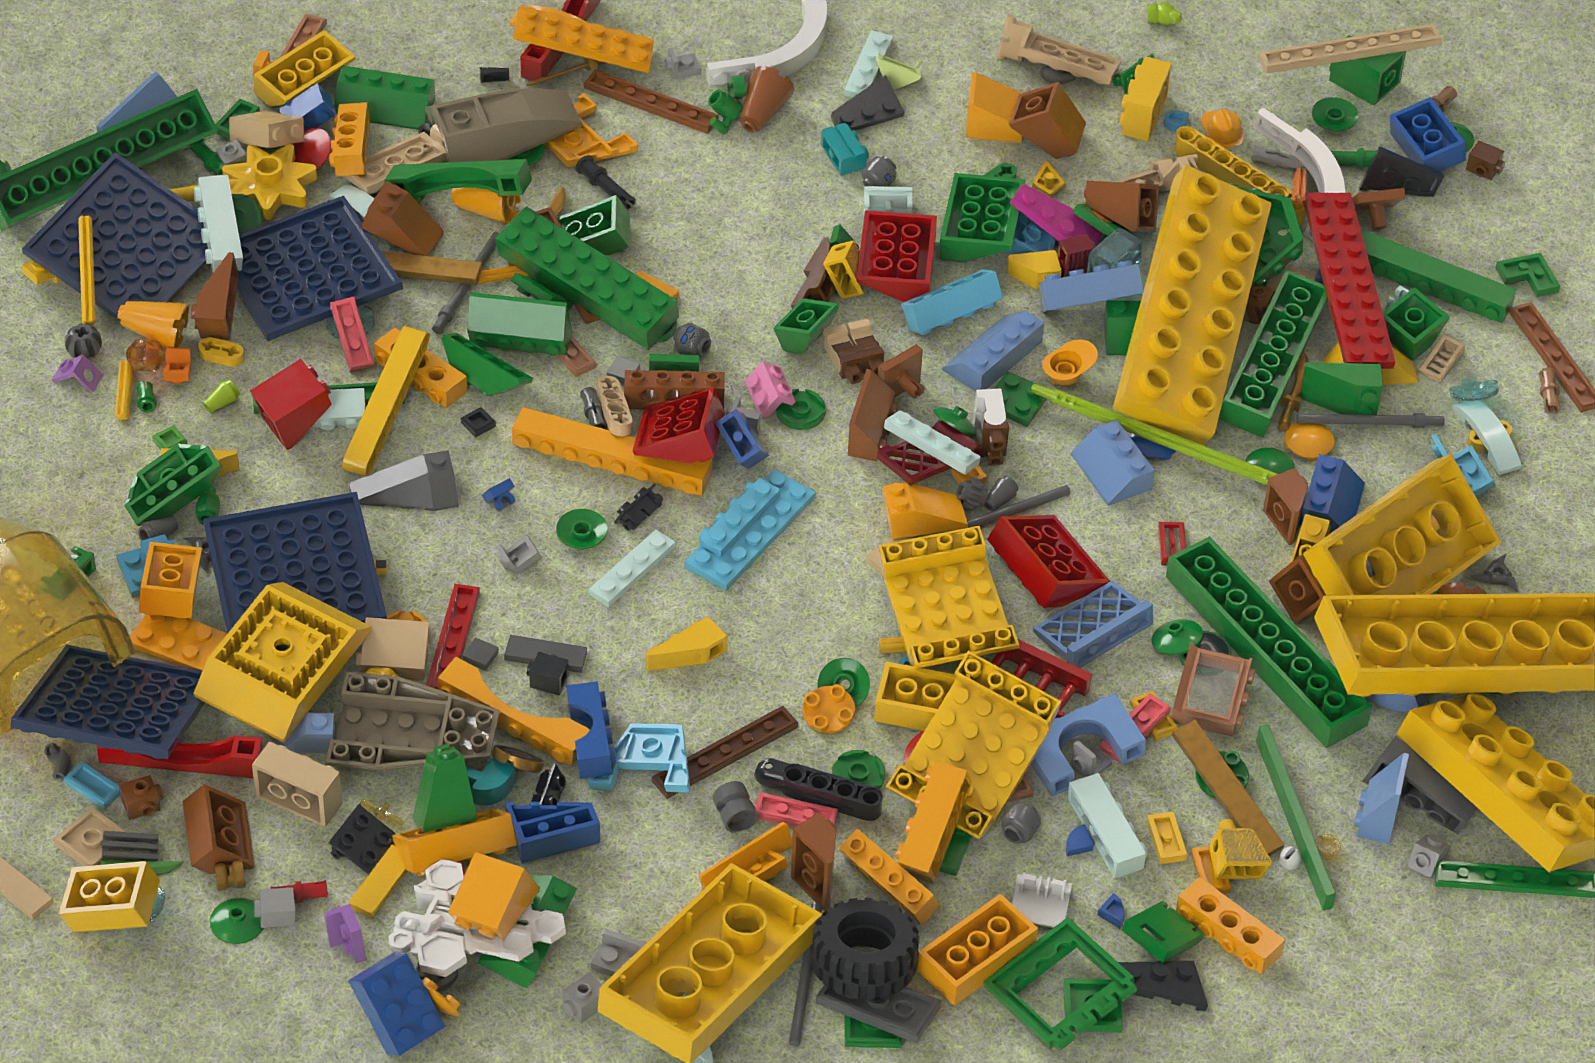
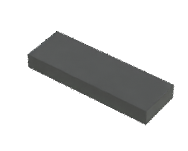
M510 635L504 653V660L529 664L531 660H535L539 651L568 659L569 671L582 673L587 655V647Z

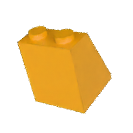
M972 72L965 138L1022 143V135L1009 126L1018 96L1022 93L981 74Z
M475 852L448 913L455 920L454 924L462 929L470 930L472 927L478 929L480 934L488 938L494 939L495 935L506 938L538 894L540 887L524 868Z

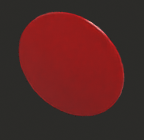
M319 128L304 130V141L292 143L295 151V162L313 164L316 166V170L324 165L331 152L330 136Z

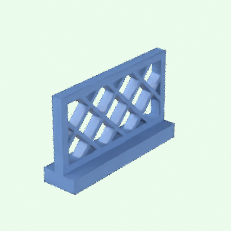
M1110 581L1034 626L1033 632L1065 657L1068 663L1081 668L1153 624V604L1147 600L1140 602L1114 581ZM1113 591L1118 595V598H1103V596ZM1088 604L1099 605L1098 610L1084 609V607ZM1102 605L1117 606V610H1102ZM1121 606L1133 607L1128 611H1120ZM1068 616L1079 617V622L1064 621V619ZM1083 617H1097V622H1082ZM1101 618H1114L1107 623L1101 622ZM1057 628L1059 633H1047L1045 630ZM1063 629H1078L1077 634H1062ZM1081 629L1094 630L1089 634H1081ZM1061 641H1071L1074 643L1066 648L1061 644Z

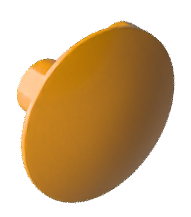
M1296 422L1286 430L1284 445L1294 454L1305 458L1307 461L1315 462L1319 454L1327 455L1331 452L1335 440L1332 432L1322 424H1298Z
M841 685L819 687L805 695L802 708L803 717L808 726L819 733H838L847 728L853 721L855 703L851 695Z
M425 977L422 982L437 1011L449 1016L459 1017L460 1012L458 1008L461 1004L448 994L446 997L442 996L436 991L438 986Z

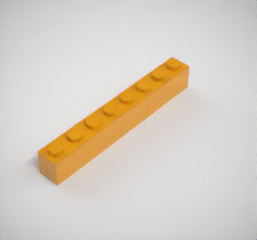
M522 407L512 426V444L521 448L537 450L546 455L565 458L568 461H577L593 468L606 469L615 474L635 477L640 481L660 484L662 487L675 488L687 494L702 496L712 476V458L702 463L698 461L685 463L637 456L632 451L636 440L635 437L628 435L616 436L606 429Z

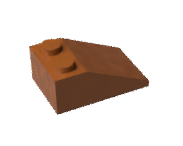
M386 181L370 204L361 226L362 229L411 254L422 256L430 255L444 233L443 229L409 192Z
M228 252L198 294L197 303L192 305L191 317L195 319L194 327L198 330L200 338L212 337L230 340L239 278L233 252Z

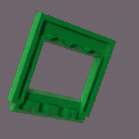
M1069 917L984 981L985 989L1049 1049L1055 1046L1060 1051L1076 1039L1073 1031L1080 1036L1097 1023L1094 1014L1099 1019H1102L1118 1006L1115 998L1120 1002H1124L1137 991V987L1134 985V976ZM1075 948H1078L1113 981L1052 1028L1017 993Z

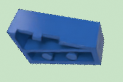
M505 802V811L511 814L517 842L515 847L521 863L600 843V822L592 802H557V806L540 805V802H531V805H514V802Z

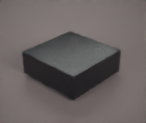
M482 407L461 417V423L475 438L496 427V421Z

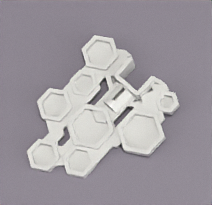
M441 859L425 870V881L419 885H414L417 906L419 909L427 910L425 915H419L403 911L397 915L394 933L389 935L391 952L407 953L411 950L412 955L417 956L419 959L421 972L446 977L467 963L466 953L472 955L475 952H480L519 962L534 952L533 943L541 941L552 944L566 934L563 914L548 910L543 912L532 910L531 904L533 901L518 920L529 924L526 926L515 924L506 938L495 935V938L492 939L480 934L478 929L471 927L470 930H465L454 924L455 920L448 911L452 904V898H455L464 878L461 863ZM441 930L464 934V936L442 932Z

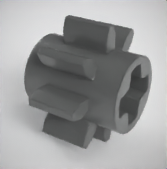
M971 477L970 481H962L957 490V499L961 500L962 507L973 511L975 506L982 507L988 496V490L984 488L985 484H982V480Z

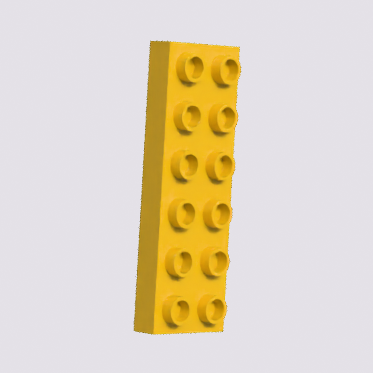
M1186 164L1175 176L1113 405L1114 410L1201 445H1205L1215 434L1272 203Z
M1595 593L1324 595L1314 617L1348 695L1366 697L1371 694H1405L1415 696L1420 693L1464 695L1474 692H1499L1502 694L1532 691L1559 693L1561 691L1592 690L1595 692Z

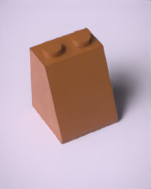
M1056 82L1019 94L1009 126L1055 159H1059L1065 156L1070 157L1077 152L1086 122L1061 84Z
M1087 180V185L1084 188L1085 205L1130 231L1156 232L1159 184Z
M1304 555L1297 557L1269 580V583L1295 625L1314 616L1323 596L1326 595L1319 581L1313 575Z

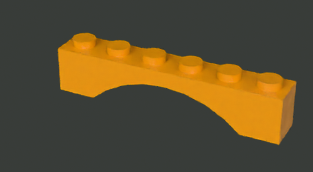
M455 657L438 677V690L498 709L500 714L497 726L507 731L512 737L520 738L529 743L534 749L551 755L558 762H564L570 766L576 762L575 741L588 734L590 729L568 717H538L510 707L489 690L478 668L458 657Z

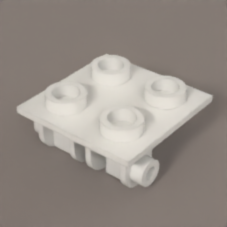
M1023 872V875L1017 874L1012 905L1034 925L1054 928L1066 918L1072 884L1067 883V880L1053 879V881H1050L1051 877L1043 880L1042 875L1038 879L1036 878L1037 876L1026 874V872Z

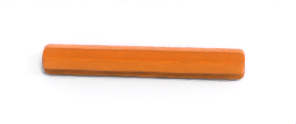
M1301 167L1296 168V173H1294L1292 203H1298L1299 206H1303L1304 200H1306L1308 180L1307 169L1302 170Z

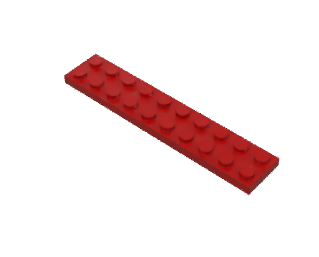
M1342 192L1306 193L1304 208L1343 362L1352 364H1380L1381 369H1394L1396 361L1351 193Z

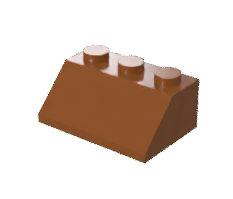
M869 369L866 370L849 424L848 456L877 461V450L886 446L887 439L884 437L891 433L884 428L885 420L897 412L898 403L894 402L895 392Z
M205 784L182 801L192 867L208 874H215L214 864L223 863L231 865L234 861L242 860L244 870L255 867L244 801Z
M818 812L793 828L790 877L815 902L822 904V909L826 911L830 908L837 831L833 822L829 819L826 820Z

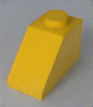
M1056 250L1008 255L1007 274L1035 289H1040V282L1046 281L1045 276L1060 274L1061 278V267Z

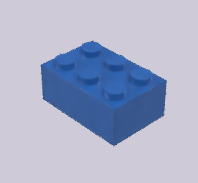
M1431 97L1389 115L1390 134L1409 159L1439 172L1466 161L1465 141Z
M393 952L348 980L387 1055L400 1056L446 1027L407 953Z

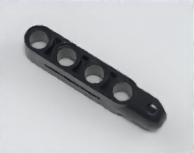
M773 758L762 760L755 769L754 776L758 783L781 791L789 798L836 808L839 813L865 821H874L881 816L883 795L876 787L804 765L789 764ZM771 764L772 768H766L765 765Z

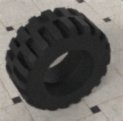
M852 898L846 903L843 901L838 902L834 905V908L830 907L823 912L815 923L811 959L812 967L815 970L814 973L820 981L823 980V984L828 989H835V993L838 995H848L850 999L854 1000L866 998V1001H874L877 997L881 999L888 998L891 993L897 994L903 990L904 986L909 985L916 974L920 939L918 928L906 912L902 913L901 908L896 905L890 906L884 900L878 902L873 901V898H865L864 900ZM869 946L879 949V951L864 952L852 949L851 947Z

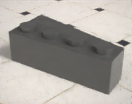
M1396 736L1377 759L1362 782L1369 785L1371 778L1401 754H1409L1400 798L1405 800V806L1413 810L1427 812V818L1459 834L1478 808L1409 745Z

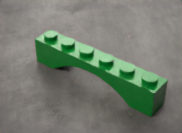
M527 159L400 164L394 165L384 180L385 183L388 181L409 192L415 199L429 193L453 188L486 189L500 196L523 195L531 183L532 177Z

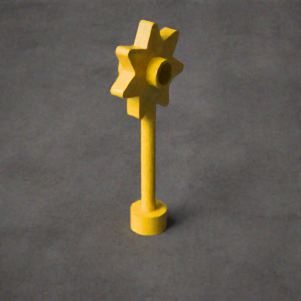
M287 144L272 154H268L255 145H248L246 163L222 167L223 175H228L231 194H244L251 197L259 205L262 216L266 220L271 219L279 206L283 204L300 208L306 207L307 196L303 187L317 180L315 165L295 162V151L292 144ZM198 185L169 190L186 202L194 201V187H198Z

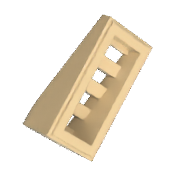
M1443 334L1419 369V373L1441 383L1464 354L1465 345ZM1443 349L1452 353V356L1443 352ZM1438 355L1448 359V362L1439 358ZM1435 361V362H1437V363L1443 365L1444 368H1441V367L1437 366V365L1434 364L1433 362ZM1431 367L1440 372V374L1438 375L1428 370V368Z

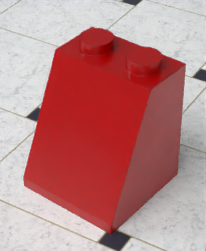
M299 359L250 390L262 419L286 450L291 449L332 405L328 396L331 393L329 387L323 380L321 382L318 381L317 378L319 376L311 364L307 366L302 359Z

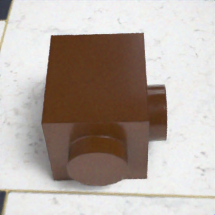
M1479 140L1469 153L1466 170L1479 177L1492 180L1496 173L1501 174L1504 168V150Z

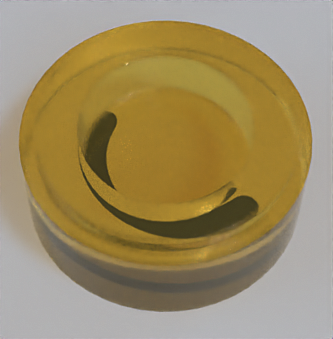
M1322 834L1315 839L1322 860H1334L1339 856L1341 843L1337 837L1331 834Z

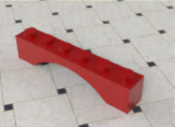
M565 0L561 11L587 21L601 0ZM529 44L520 56L521 77L534 81L548 76L564 52Z
M238 735L212 743L194 744L179 742L168 759H155L149 755L130 754L124 750L101 748L96 745L99 763L254 778L252 764L263 750L262 738Z

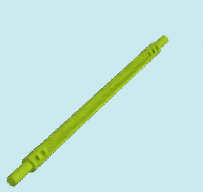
M1035 383L1031 387V393L1052 400V403L1105 424L1117 420L1126 432L1263 485L1268 484L1269 477L1277 475V473L1061 390L1057 389L1054 391Z

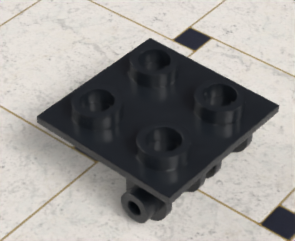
M358 804L328 843L332 845L331 855L334 858L347 857L369 875L390 846H395L392 835L396 833Z

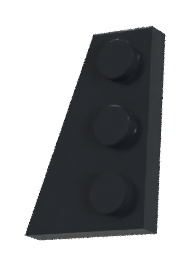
M1379 146L1359 185V190L1383 191L1404 188L1406 195L1434 197L1444 178V173Z
M1194 960L1166 961L1164 963L1160 961L1118 962L1134 976V985L1137 987V991L1133 995L1152 1000L1155 997L1171 1000L1173 1005L1181 1006L1184 1003L1195 1006L1197 1011H1206L1208 1004Z

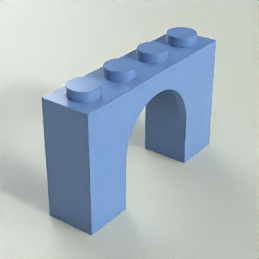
M1114 693L1107 697H1101L1088 706L1077 708L1072 713L1061 718H1055L1051 730L1033 759L1031 766L1052 797L1069 789V782L1075 781L1074 771L1061 752L1064 744L1073 737L1095 735L1106 740L1122 765L1146 755V739Z

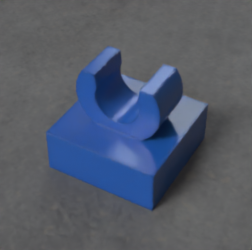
M509 478L489 488L482 496L487 504L494 500L495 508L500 511L504 508L501 502L502 498L506 499L510 505L515 502L514 495L510 493L515 486Z

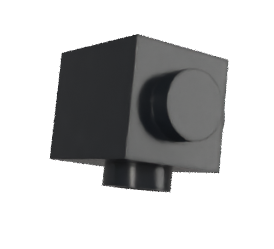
M538 651L535 660H531L527 667L526 675L529 676L530 688L560 696L569 677L568 659Z

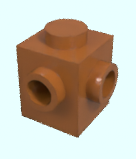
M151 775L119 784L121 801L129 820L141 816H151L161 810L159 800L163 799L162 790L159 784L154 785Z

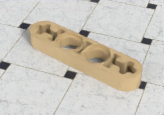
M612 376L599 377L597 379L596 393L602 405V411L609 431L616 436L630 435L633 419L619 380Z

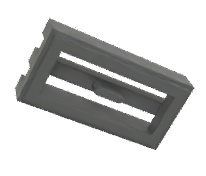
M103 831L101 859L158 861L159 834ZM108 848L124 849V850H126V851H135V850L151 851V854H148V853H134V852L108 851Z

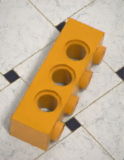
M367 103L340 104L338 114L334 116L335 127H333V140H331L332 153L329 154L330 167H335L336 176L365 175L370 130Z
M393 328L374 343L375 360L382 367L386 365L401 332L397 328ZM427 349L411 385L416 391H422L434 403H439L447 409L467 393V376Z
M858 828L839 847L848 862L921 926L941 907L935 896Z
M1201 877L1196 879L1178 896L1176 911L1198 927L1205 934L1204 936L1211 937L1221 944V947L1227 953H1233L1240 958L1247 968L1254 969L1262 974L1282 955L1285 939Z

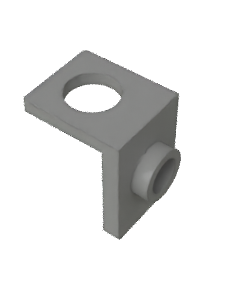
M1080 741L1074 743L1071 764L1084 776L1087 777L1100 773L1112 764V761L1096 747L1088 749ZM1096 757L1102 761L1098 767H1095Z

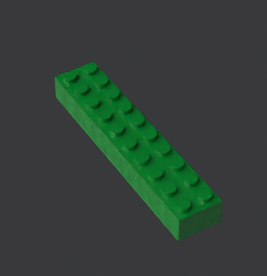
M198 89L0 175L1 232L65 204L115 152L141 170L211 139L219 131Z
M1210 536L1169 557L1166 578L1206 621L1226 639L1241 658L1248 660L1252 658L1251 668L1255 669V673L1326 748L1368 726L1372 705L1362 696L1348 695L1341 677L1333 664Z

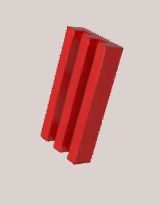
M1158 522L1161 565H1166L1170 557L1166 553L1164 528H1168L1170 556L1176 554L1174 528H1178L1180 551L1186 548L1184 522Z

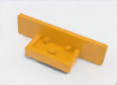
M781 822L700 873L699 880L702 889L708 886L731 863L763 881L776 877L779 872L788 867L786 858L779 855L792 847V838L788 825Z

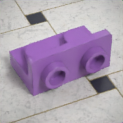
M351 905L335 907L325 912L324 919L330 947L343 944L346 955L352 954L355 963L366 961L361 927Z

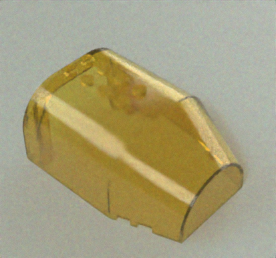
M0 517V736L14 729L11 728V718L15 714L16 709L10 698L11 687L20 673L30 665L69 641L88 635L101 639L113 667L135 654L136 651L124 624L57 537L45 531Z

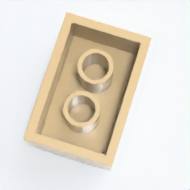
M270 741L252 764L255 796L324 827L328 825L342 805L340 772L331 766L320 764L306 755L302 756L290 751L283 745H277Z

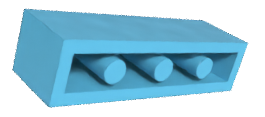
M984 269L906 301L901 305L909 330L925 335L933 332V328L936 326H947L954 323L955 318L972 316L975 314V310L979 308H991L996 305V301L1003 299L996 272Z

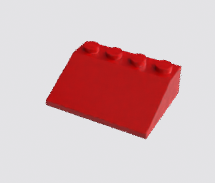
M865 210L856 282L901 302L909 301L930 292L937 216Z
M715 387L646 406L632 450L633 454L685 463L697 461L702 463L714 457L720 435V430L715 422L723 418L725 414Z
M1055 515L1001 516L987 538L994 551L1003 558L1008 568L1022 581V585L1036 598V602L1043 608L1063 607L1087 596L1110 582Z

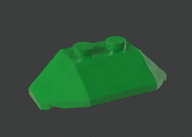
M459 333L444 334L442 336V343L449 364L467 376V384L479 388V392L486 396L505 393L533 381V377L469 341Z
M176 444L135 474L128 499H126L124 506L137 526H141L144 522L172 516L210 489L222 466L208 445Z

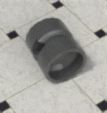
M731 781L721 785L715 790L712 797L725 828L732 833L749 829L758 820V813L752 801L749 800L748 791L745 785L739 781Z

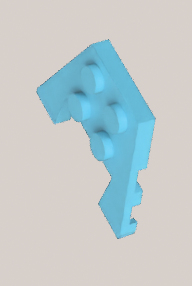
M631 723L614 745L616 763H611L612 774L590 777L587 782L590 789L613 790L620 769L668 770L664 783L666 792H690L683 726L678 724Z

